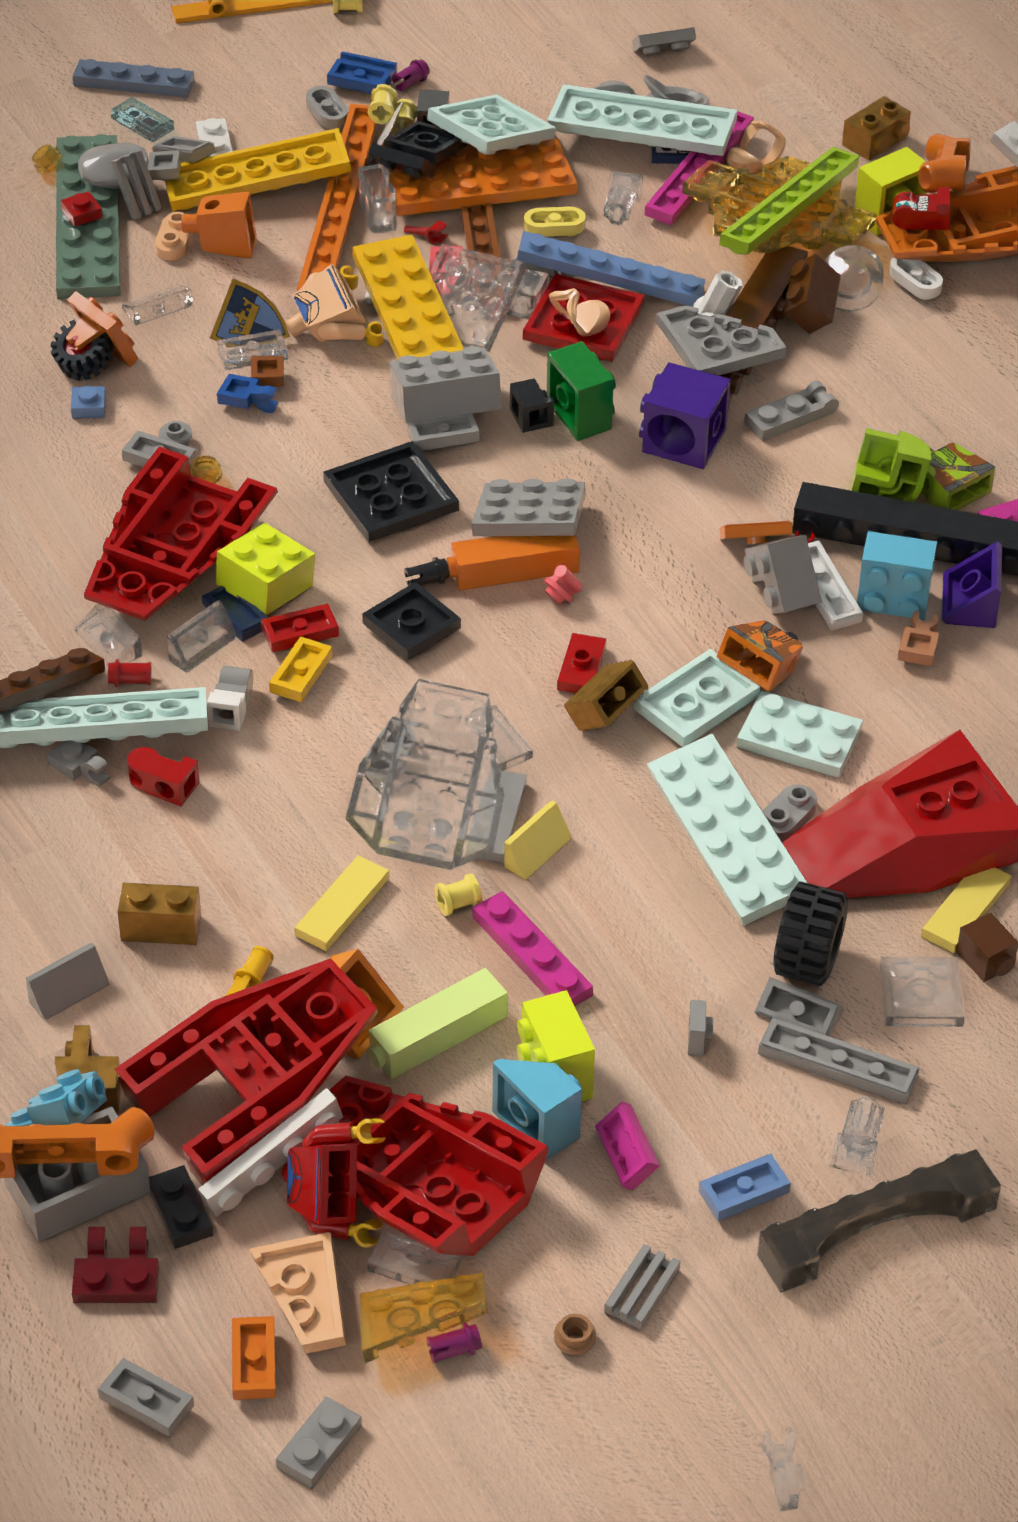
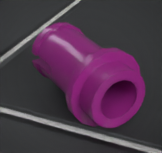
M414 59L410 62V66L393 74L392 82L394 84L403 79L404 81L395 86V88L401 92L405 91L406 88L418 81L424 82L430 74V68L424 60Z
M465 1322L461 1324L462 1328L426 1337L427 1346L430 1347L428 1351L433 1364L468 1352L470 1356H473L476 1353L475 1350L482 1349V1341L476 1324L468 1326Z

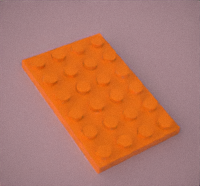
M556 134L554 139L541 141L537 145L526 144L519 146L517 149H503L490 155L480 153L476 147L468 143L467 147L435 165L437 169L433 179L421 176L420 180H416L404 175L402 170L396 168L394 172L381 169L397 216L460 209L462 206H467L468 208L471 205L477 204L484 206L485 203L501 204L578 194V183Z

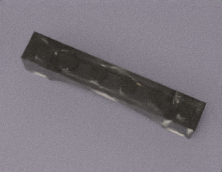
M977 1149L964 1154L956 1153L938 1164L927 1168L919 1167L904 1177L893 1181L886 1180L880 1182L870 1190L857 1195H846L836 1203L820 1209L812 1208L797 1218L769 1225L765 1230L760 1231L757 1256L779 1292L782 1293L816 1280L820 1262L833 1249L848 1238L872 1226L899 1218L919 1215L955 1216L962 1223L993 1211L997 1208L1001 1184Z

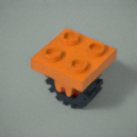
M77 291L67 299L79 321L77 323L75 320L69 321L71 326L68 328L65 325L60 327L62 334L56 332L53 336L56 341H51L50 346L53 349L51 354L68 378L71 379L73 376L74 380L80 381L82 375L85 380L91 379V373H94L97 377L100 375V368L106 370L109 367L106 361L112 362L113 355L128 367H131L139 359L132 348L135 345L134 341L121 330L124 325L114 313L109 312L106 314L94 298L89 297L86 299Z

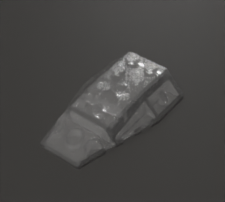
M423 679L416 681L401 703L396 716H392L387 723L386 730L381 738L376 739L367 758L364 757L359 764L346 814L348 823L377 854L452 870L493 852L505 796L504 789L500 783V764H497L496 739L493 737L494 724L489 694Z

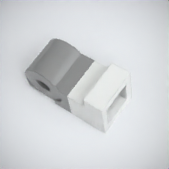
M225 665L222 667L219 682L216 684L214 692H210L207 700L209 727L241 731L253 688L252 669ZM224 709L233 710L234 718L224 719L218 714Z

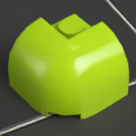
M866 428L860 451L855 461L849 490L910 502L916 501L922 491L931 462L930 447L922 439L899 430L898 435Z

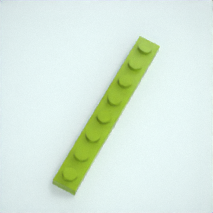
M836 147L830 148L723 231L720 236L719 245L729 248L735 254L748 255L858 167L860 156Z

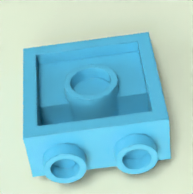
M76 1069L63 1073L56 1078L57 1084L41 1090L38 1093L39 1095L31 1098L28 1101L29 1106L27 1108L12 1113L10 1115L11 1121L5 1126H29L32 1124L70 1125L81 1123L107 1101L104 1082L98 1076L97 1071L81 1074L80 1070Z

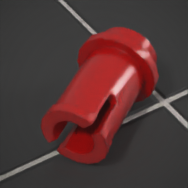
M115 659V662H108V684H115V687H119V684L151 685V662L120 663L119 659Z

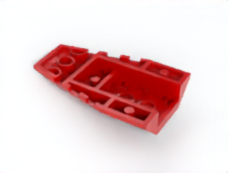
M159 446L124 491L121 499L122 506L120 511L115 514L112 522V531L110 536L105 539L101 559L96 562L84 592V598L146 621L217 561V551L252 529L278 493L277 487L247 477L238 491L231 490L192 476L188 456Z
M347 1075L329 1089L337 1099L343 1118L338 1123L352 1122L353 1126H357L364 1119H381L384 1121V1123L373 1124L370 1128L371 1136L373 1138H385L383 1142L365 1144L358 1138L354 1139L353 1142L358 1144L356 1196L382 1222L438 1254L474 1256L528 1206L549 1153L546 1144L488 1113L477 1110L473 1114L459 1111L458 1105L443 1102L438 1106L424 1102L421 1095L409 1092L405 1096L394 1094L391 1087Z

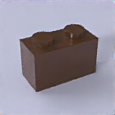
M815 253L804 260H799L792 266L784 307V314L808 334L833 322L841 274Z

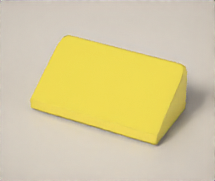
M552 800L504 842V867L522 879L529 878L571 839L568 826L556 802Z

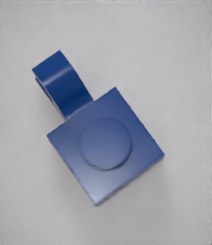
M228 374L217 392L218 404L236 408L249 409L253 403L263 412L274 413L279 405L278 401L269 400L273 399L277 388L268 385L260 386L259 379Z

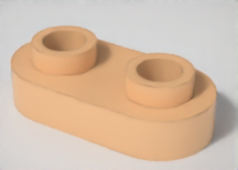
M182 212L169 214L161 223L155 240L156 255L162 260H179L187 253L193 233H183L181 222L184 213Z

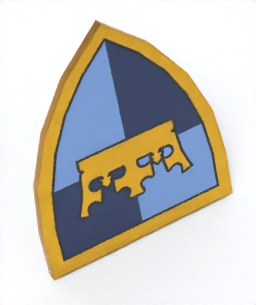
M232 278L210 339L236 348L257 349L274 345L289 337L284 318L274 303L261 291Z

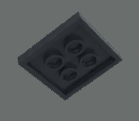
M413 441L323 472L324 483L368 542L459 510L458 498Z

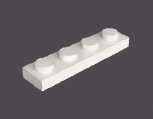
M327 1088L198 1189L206 1207L215 1217H218L224 1211L235 1208L241 1202L243 1196L257 1185H263L268 1182L275 1171L288 1161L289 1149L302 1147L303 1139L315 1127L322 1124H335L343 1118L337 1099Z

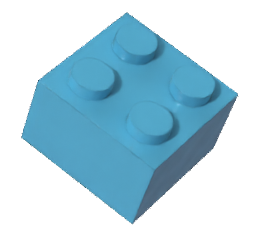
M868 531L862 557L857 604L862 611L912 618L913 613L919 611V619L925 620L937 541Z

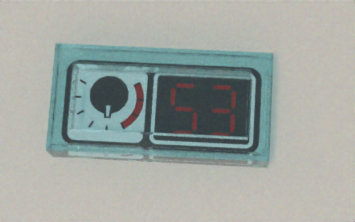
M133 97L111 109V118L151 142H155L174 130L173 120Z

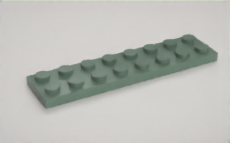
M99 134L96 136L56 138L57 299L69 298L76 291L83 297L120 296L118 189L98 187L86 182L81 177L78 169V161L83 153L96 146L117 143V135ZM90 191L102 208L103 218L74 227L62 211L61 200L78 193Z

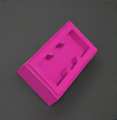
M622 1101L595 1125L623 1188L633 1191L660 1167L631 1104Z

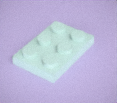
M709 649L645 691L644 694H641L640 698H637L634 702L633 709L680 746L684 747L755 700L760 693L761 686L716 657L717 653Z
M761 690L737 737L736 748L839 778L860 735L863 720Z

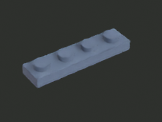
M80 59L72 76L73 86L185 98L189 97L195 81L194 71L180 68H160L152 65H131L123 62H102L94 59Z

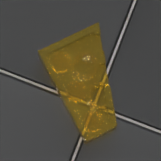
M484 1273L460 1275L452 1278L360 1293L362 1353L365 1363L379 1358L378 1351L397 1343L401 1349L414 1344L415 1336L435 1329L444 1332L488 1314L487 1288Z

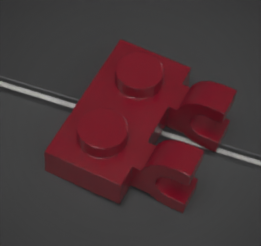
M88 1227L87 1258H75L73 1303H157L159 1261L158 1258H148L149 1241L147 1240V1227H130L129 1258H106L108 1242L105 1240V1227Z

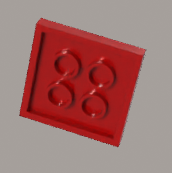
M555 273L523 328L522 340L558 349L583 341L591 352L596 353L598 359L613 362L644 306L645 295ZM574 288L580 294L578 304L588 300L604 302L610 310V320L607 327L597 334L581 336L571 321L563 317L550 301L549 294L554 291H566ZM569 299L558 301L559 304L567 311V303Z

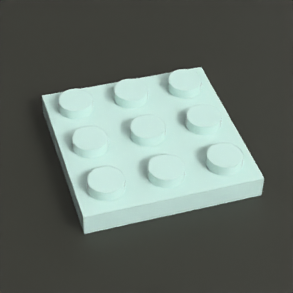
M497 94L428 108L427 120L436 124L439 128L462 139L461 142L469 143L476 147L480 153L488 155L495 154L496 151L503 149L513 150L522 145H537L541 141L554 139L556 128Z

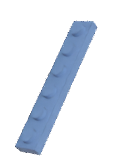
M523 231L516 259L692 307L696 300L703 296L705 279L692 274L672 271L661 266L642 263L631 258L608 254L601 250H593L571 242H563Z

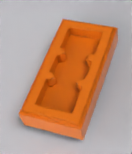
M790 521L729 524L719 528L720 540L746 538V544L767 543V537L793 534L792 522Z

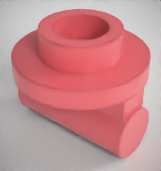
M565 565L556 567L554 575L544 580L548 586L545 592L558 604H561L564 600L570 604L573 601L572 596L582 589L581 582Z

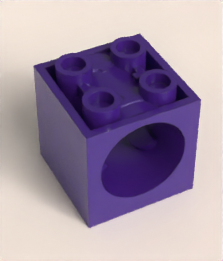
M668 362L663 372L656 374L650 394L645 393L641 401L640 412L644 413V419L639 429V437L643 438L642 452L704 470L727 429L730 379Z

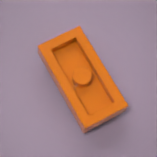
M274 1316L232 1318L233 1400L276 1398Z

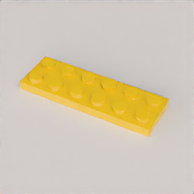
M336 128L205 157L195 163L183 162L181 163L179 178L165 181L172 212L189 210L199 206L201 199L205 196L238 192H250V195L268 190H278L294 184H305L321 178L337 177L341 174L352 172L340 130Z
M412 234L352 247V256L397 360L408 355L423 357L430 356L435 351H447L450 353L463 350V345Z

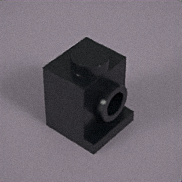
M535 378L510 383V410L523 433L554 426V400L552 397L548 398L545 390L540 389Z

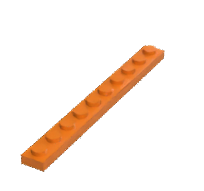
M350 105L341 136L350 160L352 172L344 173L337 177H329L297 291L302 288L310 274L322 272L331 264L338 269L367 166L368 154L378 123L372 121L368 116L369 105Z

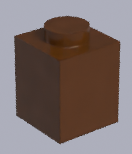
M992 913L960 927L956 953L983 982L996 976H1003L1014 968L1018 941Z

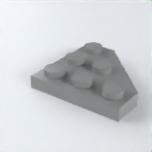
M688 305L657 313V325L688 368L719 376L786 357L787 347L771 327L759 325L758 329L741 325V319L717 313L714 318L698 314V308Z

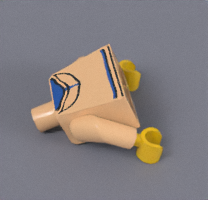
M331 264L322 272L310 274L302 288L293 296L299 313L285 321L288 330L294 338L309 330L319 342L344 339L363 340L366 337L367 344L372 347H379L383 344L385 337L381 334L382 325L377 321L369 323L367 328H364L363 324L366 321L351 291L358 287V275H353V269L348 265L343 266L340 272Z

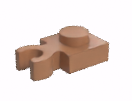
M915 611L912 615L911 627L905 626L897 660L932 667L940 634L937 632L939 617L933 614L930 622H922L919 620L920 612Z

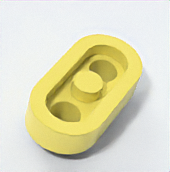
M577 207L534 208L527 211L524 215V230L533 234H541L544 237H571L584 231L586 215L584 211Z

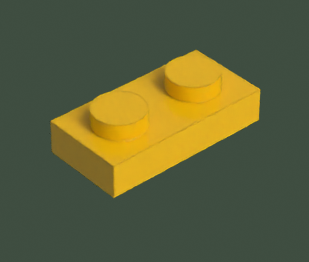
M300 636L270 680V693L302 703L333 657L332 646Z

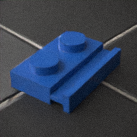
M342 51L340 59L337 58L327 74V84L342 89L366 92L371 95L372 90L378 85H390L393 74L397 73V63Z

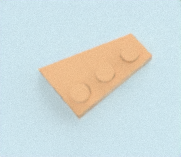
M330 1232L249 1249L254 1262L305 1354L347 1345L334 1244Z

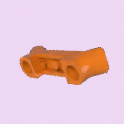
M940 133L930 136L926 144V158L928 161L921 164L918 173V182L924 192H937V187L964 190L965 173L969 171L971 138H954Z
M131 1107L110 1124H32L29 1126H3L0 1124V1178H16L17 1164L97 1162L99 1176L131 1173L138 1167L139 1150L154 1139L153 1122L142 1109Z

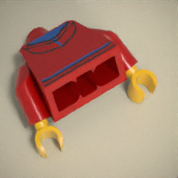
M364 1119L357 1126H353L352 1122L322 1124L315 1127L303 1139L302 1147L289 1149L288 1162L282 1169V1178L287 1183V1204L290 1208L301 1214V1217L314 1234L330 1232L332 1238L349 1240L350 1237H354L356 1243L363 1248H368L382 1241L381 1239L372 1238L368 1233V1229L377 1230L383 1227V1223L380 1220L370 1219L359 1225H353L352 1222H356L358 1144L353 1142L357 1138L365 1144L383 1142L385 1138H373L370 1133L371 1126L384 1123L383 1120Z

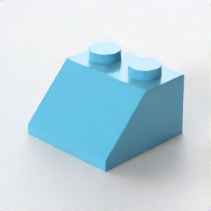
M498 1059L493 1062L492 1112L501 1121L546 1144L549 1149L546 1160L580 1138L582 1087L573 1075H567L554 1063Z

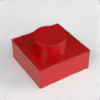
M90 191L78 193L61 200L62 211L74 227L103 218L102 208Z

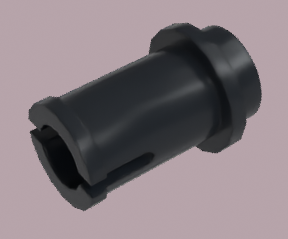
M433 557L432 562L404 568L405 578L418 574L420 576L419 578L406 581L408 586L414 582L420 586L437 581L439 584H443L445 579L450 578V571L445 558L438 559V557Z

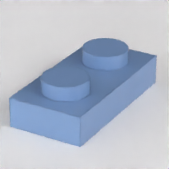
M770 1153L700 1181L699 1193L717 1221H720L790 1193L791 1183Z

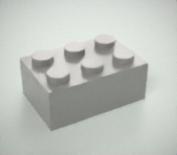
M468 346L463 348L462 351L450 353L447 351H435L430 356L423 357L408 355L399 358L397 361L389 362L392 398L405 424L502 409L500 374L485 347Z
M111 1106L88 1116L81 1123L110 1124L118 1115ZM140 1151L138 1167L133 1172L124 1175L99 1176L97 1162L17 1164L16 1178H4L8 1191L38 1243L151 1193L147 1162Z

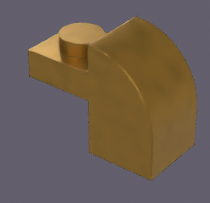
M74 1025L73 1040L66 1041L65 1056H55L57 1077L79 1069L81 1074L97 1071L98 1076L104 1082L107 1101L94 1112H99L112 1106L114 1111L119 1113L121 1084L114 1070L120 1065L119 1056H93L90 1025Z

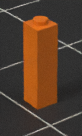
M576 535L492 536L452 542L451 557H447L446 562L449 567L450 578L455 577L458 590L461 591L552 577L556 567L559 565H565L571 573H578L580 546Z

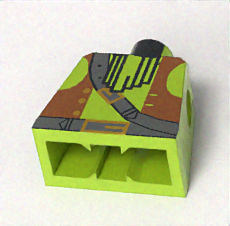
M950 443L936 451L930 448L931 462L921 493L933 506L959 510L992 492L996 468L994 465L956 443Z

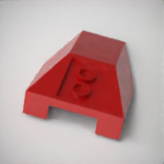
M959 729L861 785L785 839L782 844L807 883L844 892L847 898L932 892L961 882L965 877L994 867L999 869L1018 862V806Z

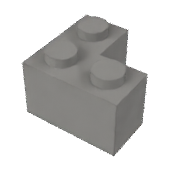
M806 535L781 539L745 549V570L752 577L753 582H765L764 599L766 605L771 608L772 614L784 613L822 603Z

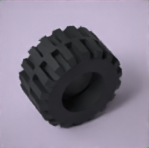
M802 881L794 887L786 903L777 934L773 957L776 975L817 986H822L827 981L834 967L845 928L848 911L846 893Z

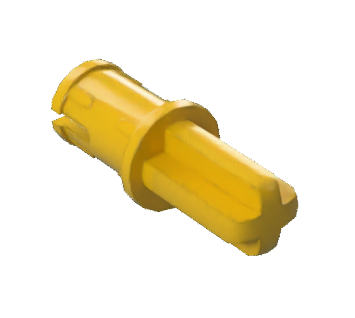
M254 946L243 967L235 971L233 975L234 982L226 996L262 983L263 976L274 961L273 953L263 946Z

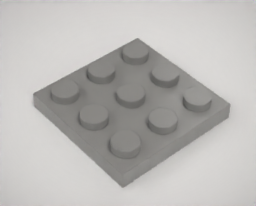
M497 479L490 483H485L472 521V535L575 536L586 496L585 482H576L574 479H561L557 482L529 479L523 483H509L508 480Z

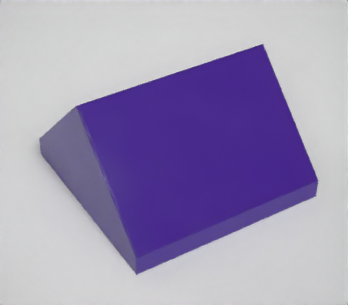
M998 541L943 572L942 621L945 624L987 628L996 627L1001 597L1002 545Z

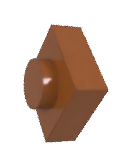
M251 356V378L259 379L260 386L284 387L283 356Z

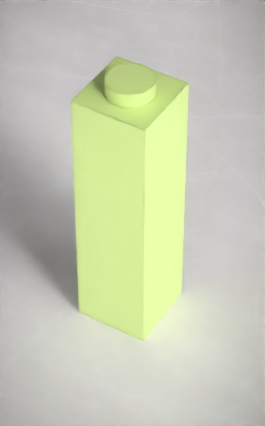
M484 968L369 1029L368 1058L376 1069L381 1068L392 1080L507 1018L508 992Z

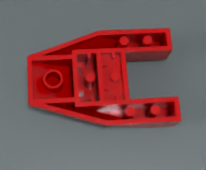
M330 958L211 1001L114 1070L124 1094L136 1108L142 1109L149 1117L216 1070L242 1098L244 1102L181 1146L190 1172L203 1186L309 1102L376 1016L378 1009Z

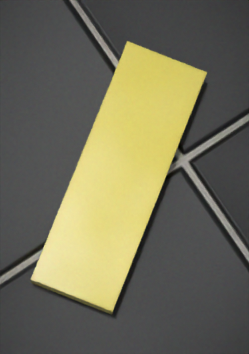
M357 855L294 927L295 936L327 952L389 880V870Z
M994 867L963 878L922 928L921 937L955 953L960 927L985 916L1010 885L1012 875Z

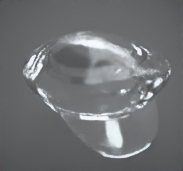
M848 245L836 249L827 257L825 262L841 274L835 309L847 312L860 311L875 302L881 292L884 280L883 264L877 254L862 246Z

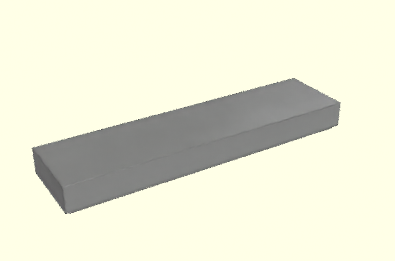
M773 1017L758 1047V1054L905 1105L920 1073V1067Z

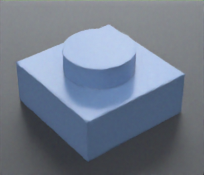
M105 386L72 387V418L105 417Z

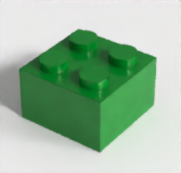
M583 341L547 352L548 398H553L554 413L573 437L579 441L611 430L612 415L615 413L613 390L616 388V381L613 374L607 371L599 362L596 353L591 352Z

